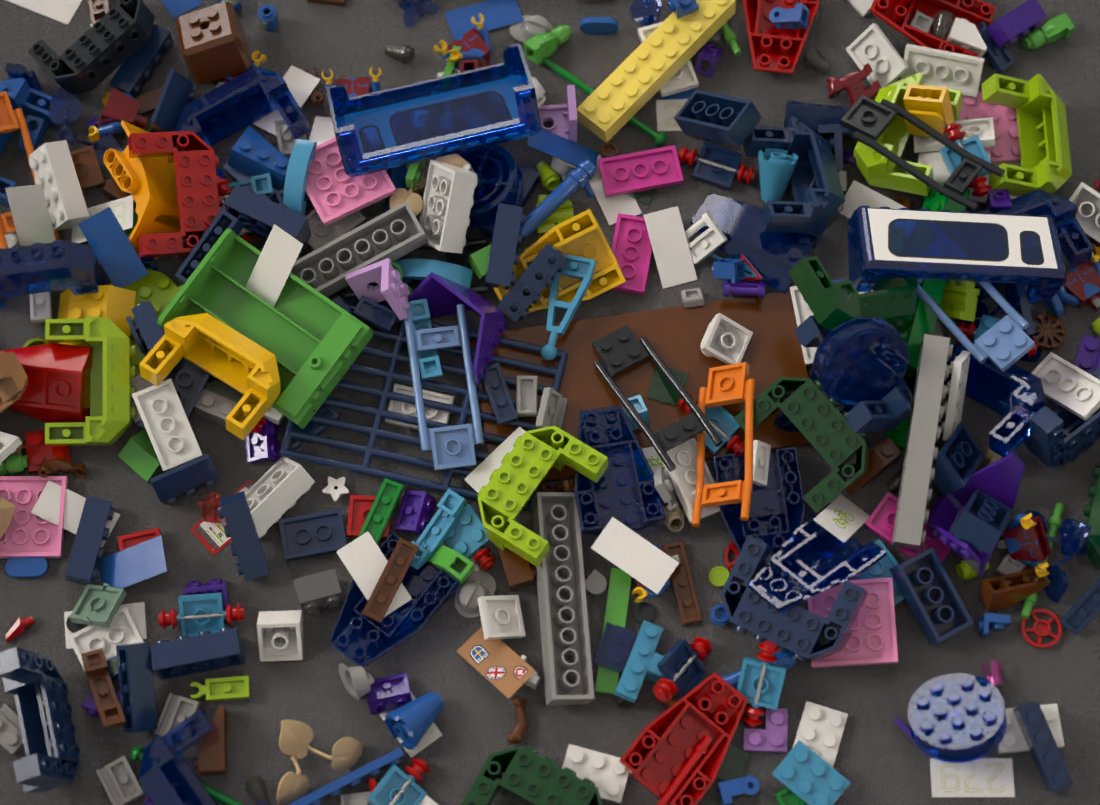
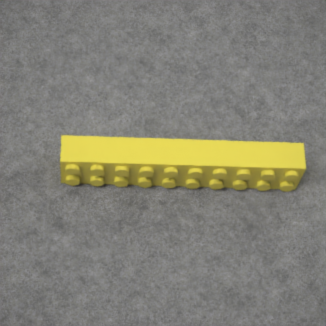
M696 0L699 10L678 19L673 12L577 108V121L607 143L735 14L736 0Z

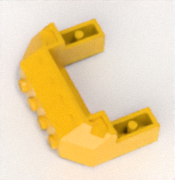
M208 313L176 317L164 325V336L139 364L141 377L158 387L183 357L244 394L225 418L226 430L244 440L281 395L280 377L275 354Z

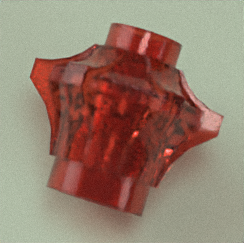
M208 492V496L197 501V505L202 510L204 522L220 523L217 507L220 506L219 499L221 498V493Z

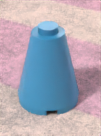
M765 148V152H762V149L759 150L761 199L765 201V204L767 201L782 200L798 162L797 154L793 153L791 156L787 154V150L778 148Z

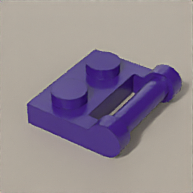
M742 280L737 283L722 281L723 296L751 295L764 298L765 286L763 281Z

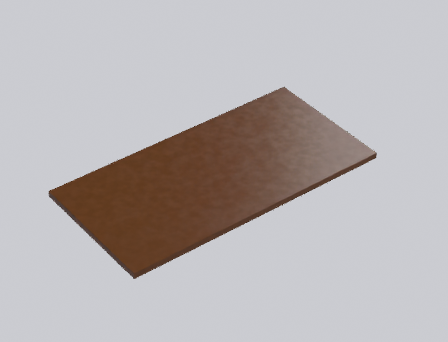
M791 292L764 294V298L749 296L706 302L703 306L688 308L677 306L571 321L564 336L558 335L555 345L556 349L568 353L559 393L563 395L562 397L568 399L561 430L606 457L610 454L653 447L640 428L631 431L621 403L594 367V363L599 361L600 358L593 349L592 342L625 325H628L638 341L642 337L648 339L654 350L689 395L692 394L694 401L699 398L700 387L707 388L709 368L728 365L715 357L705 356L700 348L709 323L718 313L723 314L753 332L740 363L747 362L750 365L748 379L756 381L754 400L779 377L808 378L802 346L794 331L797 328ZM555 323L554 326L559 327L560 323ZM547 325L505 330L504 333H501L500 337L544 346L548 343L550 333L546 331ZM471 339L473 350L476 351L477 340ZM503 345L495 347L493 355L552 368L557 367L559 359L555 357L553 360H546L539 353ZM650 357L648 360L612 378L627 398L641 395L649 414L650 425L648 426L654 434L658 430L685 417L686 411L684 409L678 410V401L681 399L680 395ZM500 365L504 377L517 379V376H537V384L552 387L554 376ZM481 380L478 385L479 391L486 392ZM507 386L511 398L516 399L517 388ZM537 392V404H540L542 393ZM480 400L482 412L494 414L490 402ZM745 402L724 405L722 407L733 417H736L745 409ZM781 409L753 433V440H759L771 445V451L812 445ZM518 417V420L536 423L537 417ZM483 420L486 433L509 437L517 429L507 425L498 426L497 423ZM740 428L733 436L741 435L740 441L743 443L745 442V431ZM486 441L488 453L490 454L501 445ZM727 443L715 455L705 448V460L730 457L734 455V451H726ZM608 460V468L606 469L604 474H610L611 471L636 467L612 466L609 465ZM565 464L561 471L551 467L541 483L586 476Z

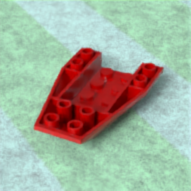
M742 0L754 71L793 74L820 0ZM796 3H803L810 10L807 29H779L769 19L770 11L775 7L790 9L795 8Z
M873 0L869 11L918 46L977 57V53L946 41L950 28L956 17L966 19L970 23L975 24L978 30H980L978 24L982 21L989 27L997 7L982 0ZM917 11L934 19L928 33L910 26Z
M49 343L0 350V352L4 351L5 353L14 351L28 376V385L21 398L10 405L9 409L45 423L85 422V416H90V408H84L85 370L92 368L93 347Z
M714 672L645 726L619 762L631 777L660 800L695 752L696 745H700L705 736L709 735L714 740L707 749L708 753L701 757L668 803V805H697L716 778L748 699Z

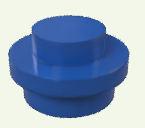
M717 605L710 612V619L717 626H725L730 622L725 605Z

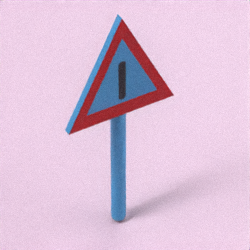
M713 253L709 255L717 260L722 259V257ZM742 253L740 259H744V280L764 279Z

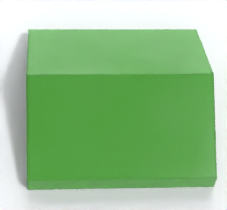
M144 429L131 437L118 455L124 463L147 483L162 469L149 435Z

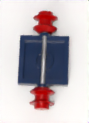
M704 142L700 156L697 155L696 148L690 151L687 145L685 149H680L678 159L681 160L680 164L685 161L691 167L696 163L692 179L726 190H730L735 176H737L739 183L742 180H746L747 185H749V182H754L757 171H754V166L751 169H747L746 164L740 166V169L738 168L742 153Z
M696 637L690 645L686 639H679L658 663L657 667L664 677L653 687L654 695L658 700L669 702L672 696L679 700L690 692L702 678L705 671L698 660H705L707 655L712 652V646L706 638Z

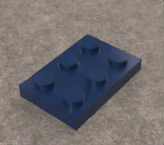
M341 508L279 520L286 562L335 553L347 545Z

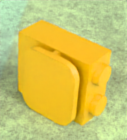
M915 84L908 85L903 98L906 111L943 135L944 130H946L945 127L954 122L948 88ZM905 120L907 131L910 134L931 137Z

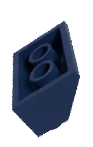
M174 69L169 71L151 118V132L182 131L183 126L181 122L183 119H187L189 101L193 102L195 98L194 83Z
M962 422L958 423L937 455L934 481L944 495L965 487L985 456Z
M207 453L151 478L150 482L160 502L165 501L167 505L178 500L177 495L185 493L187 496L196 492L197 486L204 484L207 487L216 483L215 478L219 476Z

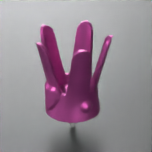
M1003 659L1000 661V670L998 662L991 660V674L987 666L981 662L988 688L995 687L998 693V687L1005 685L1002 678Z

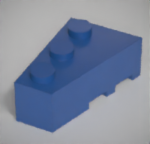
M248 126L231 149L228 165L251 177L271 173L273 188L282 190L285 184L289 159L251 126Z

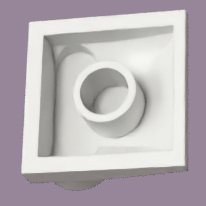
M718 313L709 323L700 348L705 356L715 357L728 365L740 363L753 332L723 314Z

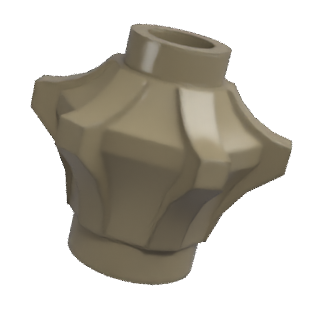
M676 501L677 507L671 510L668 509V506L661 505L659 507L661 512L659 517L655 518V521L658 524H662L665 527V531L678 532L684 527L686 514L684 509L679 507L678 501Z

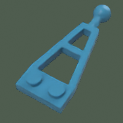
M564 254L567 256L565 260L566 266L560 273L556 271L552 276L554 281L550 286L546 331L550 333L548 343L541 349V355L544 359L553 360L556 357L557 349L555 345L558 335L564 336L589 288L596 269V260ZM560 275L582 279L571 303L557 300ZM556 308L567 310L559 327L554 326Z

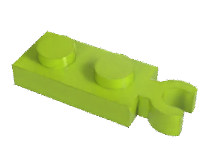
M249 676L205 679V685H201L198 682L190 684L191 688L199 689L197 694L191 695L193 700H199L203 696H206L207 702L250 699Z

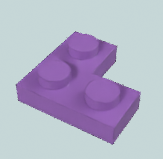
M766 708L765 729L744 728L743 752L787 753V709L777 708V710Z

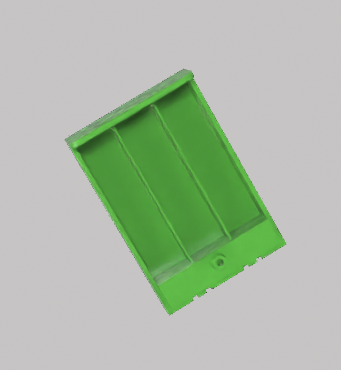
M228 228L222 233L159 316L157 324L164 329V325L176 317L208 313L275 354L280 377L281 395L271 407L298 427L304 429L371 340L374 332L366 324L291 272L274 308L254 295L245 286L261 251Z

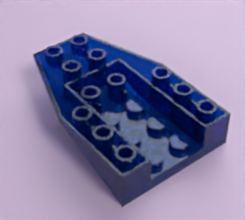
M796 447L775 449L774 453H770L767 486L752 485L749 520L743 521L740 519L742 503L719 506L721 518L739 553L748 535L768 544L772 548L758 577L794 572L805 512ZM734 454L713 456L711 462L715 483L745 480V456L734 457Z
M393 532L379 547L387 561L400 539ZM428 562L418 570L410 565L402 580V584L412 599L385 616L380 624L361 614L368 600L353 579L328 643L357 666L365 668L418 633L460 588L459 581L445 570L441 569L439 571Z

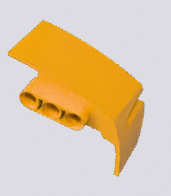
M123 120L120 123L128 137L131 133H150ZM128 146L123 152L113 148L108 149L103 157L104 164L119 188L124 192L130 193L137 204L135 212L138 215V221L128 239L139 255L137 238L140 234L174 233L180 230L174 163H168L167 156L129 158ZM152 257V258H150V259L156 260V259H158L159 257Z

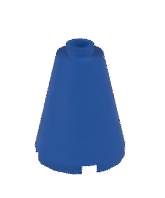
M428 692L386 714L384 723L395 739L399 737L403 741L400 743L403 747L412 750L418 745L443 710L444 700L438 693Z

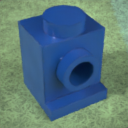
M722 258L714 261L712 267L714 278H722V281H732V283L744 280V259Z

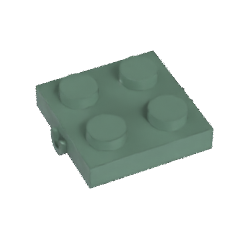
M106 583L103 586L87 584L69 618L72 623L109 628L126 596V592L122 588L111 587Z

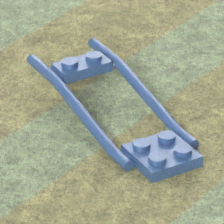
M929 223L926 226V229L938 241L919 256L951 257L953 255L955 258H967L933 223ZM894 261L900 272L916 270L919 283L944 264L911 261L903 269ZM973 264L962 265L1008 314V316L1003 317L976 339L975 343H972L918 284V296L981 364L989 358L1004 372L1035 347V342L1023 331V329L1029 326V323L1005 300Z
M464 304L456 306L459 326L414 331L412 312L408 311L407 318L404 319L422 451L432 450L435 471L476 466L474 445L484 444ZM462 346L473 424L427 429L417 351L422 352Z

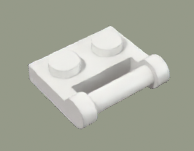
M708 211L702 215L700 220L685 231L694 264H699L727 241V238L714 221V217ZM707 224L709 228L690 243L689 238Z

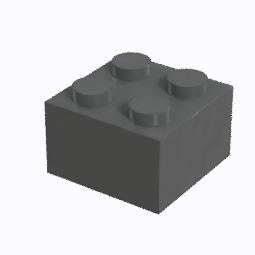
M336 569L294 579L299 604L304 615H316L321 612L320 610L327 608L335 610L340 608L342 604H345Z

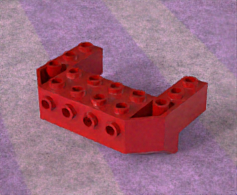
M193 131L131 133L128 137L129 158L167 156L168 163H174L180 230L178 232L140 234L137 238L139 258L188 257L192 249L202 238L204 232L219 214L220 207H222V196L218 195L220 176L216 175L218 156L214 155V149Z

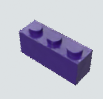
M1028 0L997 19L986 29L999 48L1004 44L1009 46L1018 40V35L1022 38L1030 32L1029 28L1035 30L1042 25L1041 20L1047 15L1037 0Z

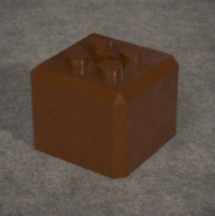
M224 1L179 16L176 20L181 53L197 84L203 85L248 70L252 65L244 29L231 3Z

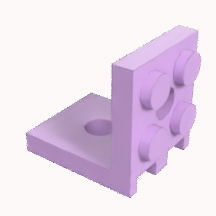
M567 85V104L540 106L528 119L529 127L532 124L577 142L575 85ZM551 121L554 125L551 128H546L543 126V123Z
M390 258L346 274L345 280L359 300L362 296L376 303L387 300L399 320L407 318L409 308L408 295L410 292L408 285L400 279L401 274L399 271L392 267ZM375 282V283H377L378 285H377V286H370L369 283Z

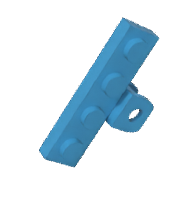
M646 620L642 622L614 695L634 703L644 679L656 684L657 680L664 678L657 667L664 656L655 652L663 631L662 627Z

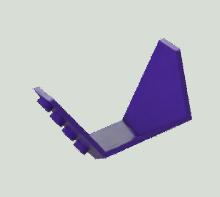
M431 272L408 296V302L427 299L430 319L457 313L456 306L460 304L465 305V311L473 310L481 316L473 366L475 383L479 385L481 378H484L486 375L488 363H491L495 347L499 346L501 333H504L506 330L503 312L476 291Z
M1015 452L972 474L965 487L946 495L941 491L926 522L931 528L929 531L931 535L937 540L940 539L947 547H950L980 576H982L997 543L990 554L986 552L981 553L971 543L957 539L951 531L976 488L1013 510L1025 469V464Z

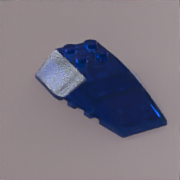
M709 193L690 224L693 225L700 220L706 211L710 212L714 217V221L727 238V241L719 249L732 257L731 259H740L743 253L764 278L758 280L786 294L793 283V279L788 272L802 258H805L811 249H815L823 234L764 232L761 219L764 207ZM706 224L705 226H703V227H702L700 230H698V231L701 232V233H703V232L706 231L709 227H708V225Z
M820 511L793 531L792 537L781 545V550L770 558V562L766 567L763 566L748 584V588L777 611H780L844 583L845 580L849 581L858 577L884 558L887 552L873 541L863 546L850 537L843 543L813 520L822 512Z

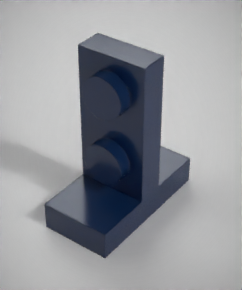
M840 124L818 125V133H834V137H830V147L834 149L833 158L837 172L843 171L842 133L853 131Z

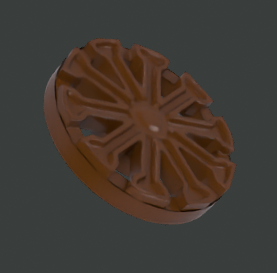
M1040 314L1033 318L1037 322L1038 330L1035 331V334L1038 335L1033 336L1031 339H1036L1035 343L1039 344L1038 347L1044 350H1054L1060 347L1066 339L1067 333L1063 322L1050 314Z

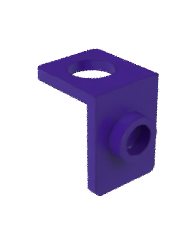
M706 44L699 52L694 71L712 77L717 60L724 50L715 45ZM701 61H709L711 64L710 70H703L700 66Z
M989 190L985 205L987 210L1011 208L1012 204L1008 190Z

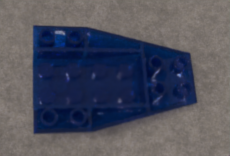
M621 406L579 411L577 439L608 457V468L597 483L575 470L574 496L581 532L599 536L612 517L632 531L642 530L665 520L661 497L654 484L653 470Z

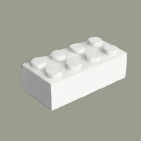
M67 141L44 143L29 155V164L34 171L35 184H42L53 231L73 228L89 217V213Z

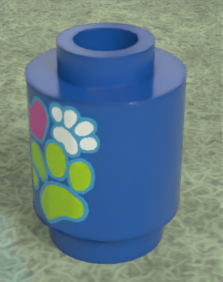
M263 5L259 8L258 18L261 28L268 32L274 31L279 25L276 8L272 5Z

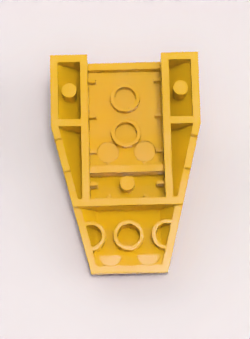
M591 209L552 227L519 256L518 263L513 265L512 271L516 273V282L544 245L549 242L563 254L596 260L597 265L592 282L582 301L590 300L626 282L620 266ZM560 275L557 300L571 303L582 279ZM510 285L508 290L494 288L500 301L513 285ZM550 286L548 288L543 287L539 292L542 296L535 305L531 302L527 308L529 310L528 313L548 309Z
M111 285L71 286L60 294L57 319H86V316L109 318L127 337L131 338L132 332L126 317L131 316L134 321L135 317L131 309L136 307L137 292ZM59 343L90 347L88 343ZM90 369L85 370L84 408H90Z

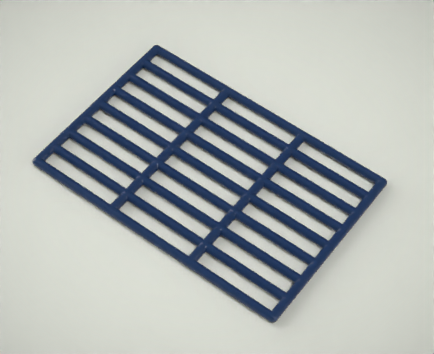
M331 300L348 312H354L357 306ZM397 317L395 321L400 323L398 333H388L384 330L371 328L374 332L373 337L395 341L392 352L367 346L361 352V354L390 360L387 370L355 363L348 369L349 371L385 378L382 389L340 380L336 385V388L380 397L377 408L329 397L323 403V405L375 416L372 427L316 414L309 421L369 435L367 446L294 430L296 424L288 420L279 451L281 456L382 479L387 478L395 482L444 493L449 488L462 497L478 500V492L450 485L453 474L467 477L473 471L471 469L454 468L439 470L445 472L443 482L438 483L369 467L372 456L435 470L434 461L375 448L377 437L421 446L419 437L380 429L383 418L418 426V419L415 416L385 410L388 399L416 405L414 396L390 391L393 380L413 385L412 376L395 372L398 362L410 364L409 356L400 354L403 343L407 344L404 319L399 320ZM431 322L432 328L450 326ZM468 330L469 338L478 340L479 332ZM500 337L499 345L541 354L543 347ZM461 347L437 350L463 356ZM557 349L556 357L559 359L556 368L493 355L491 363L499 362L500 365L554 376L551 388L559 393L568 353ZM471 350V356L473 359H475V350ZM440 363L443 372L466 377L465 368ZM504 377L507 386L517 388V379ZM420 378L421 387L465 396L462 407L423 398L424 407L460 415L457 425L466 424L468 417L472 418L468 386L464 388L428 379L422 380ZM537 384V392L543 394L544 388L549 386ZM477 391L478 399L489 401L486 392ZM511 398L514 407H516V399ZM537 404V412H539L540 404ZM480 411L481 420L497 423L494 414ZM426 419L427 428L455 426ZM523 420L504 424L516 428L521 427L525 430L539 429L535 426L536 423ZM483 432L484 441L502 444L508 438ZM292 438L362 453L364 457L362 464L358 465L289 449ZM475 450L476 459L484 461L490 455V453ZM534 493L521 510L528 511L530 509Z

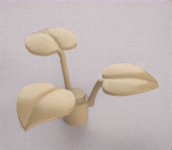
M396 135L399 146L403 150H414L413 145L408 139ZM382 144L380 148L381 159L385 157ZM454 152L442 153L436 159V161L463 168L465 164H470ZM410 158L385 163V165L396 168L404 162L407 169H409L410 165L407 159ZM422 175L420 183H416L414 190L411 188L407 191L404 188H398L396 190L397 193L390 197V209L407 201L416 217L423 208V201L419 194L424 192L427 178Z
M281 720L279 748L285 755H292L290 759L295 765L296 773L290 771L281 778L277 789L278 805H288L304 797L308 792L309 779L305 775H301V769L297 762V759L306 757L308 751L332 760L331 766L334 770L345 771L357 763L363 751V744L353 737H344L334 744L332 755H328L308 745L313 738V730L308 724L297 720Z

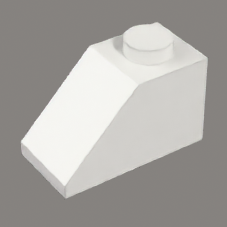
M956 17L946 41L977 53V57L982 58L987 46L975 24L970 23L966 19Z

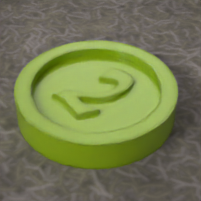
M716 566L709 573V581L715 587H724L730 573L725 567Z

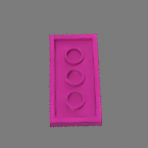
M675 145L598 159L606 198L683 184L684 181Z
M618 213L611 250L626 282L610 290L644 295L652 254V246L644 217Z
M887 492L864 524V527L891 545L898 498ZM927 523L923 525L922 529L926 531L925 542L922 546H919L917 551L895 547L909 558L933 547L941 563L951 551L950 547H947L940 539L937 540L929 532L931 528Z

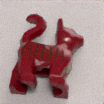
M869 63L865 64L863 70L859 72L848 73L842 78L831 76L827 79L828 98L831 99L839 95L843 90H846L851 102L849 108L855 104L861 95L875 101L881 86L877 80L872 83L870 88L865 87L863 80L873 72Z

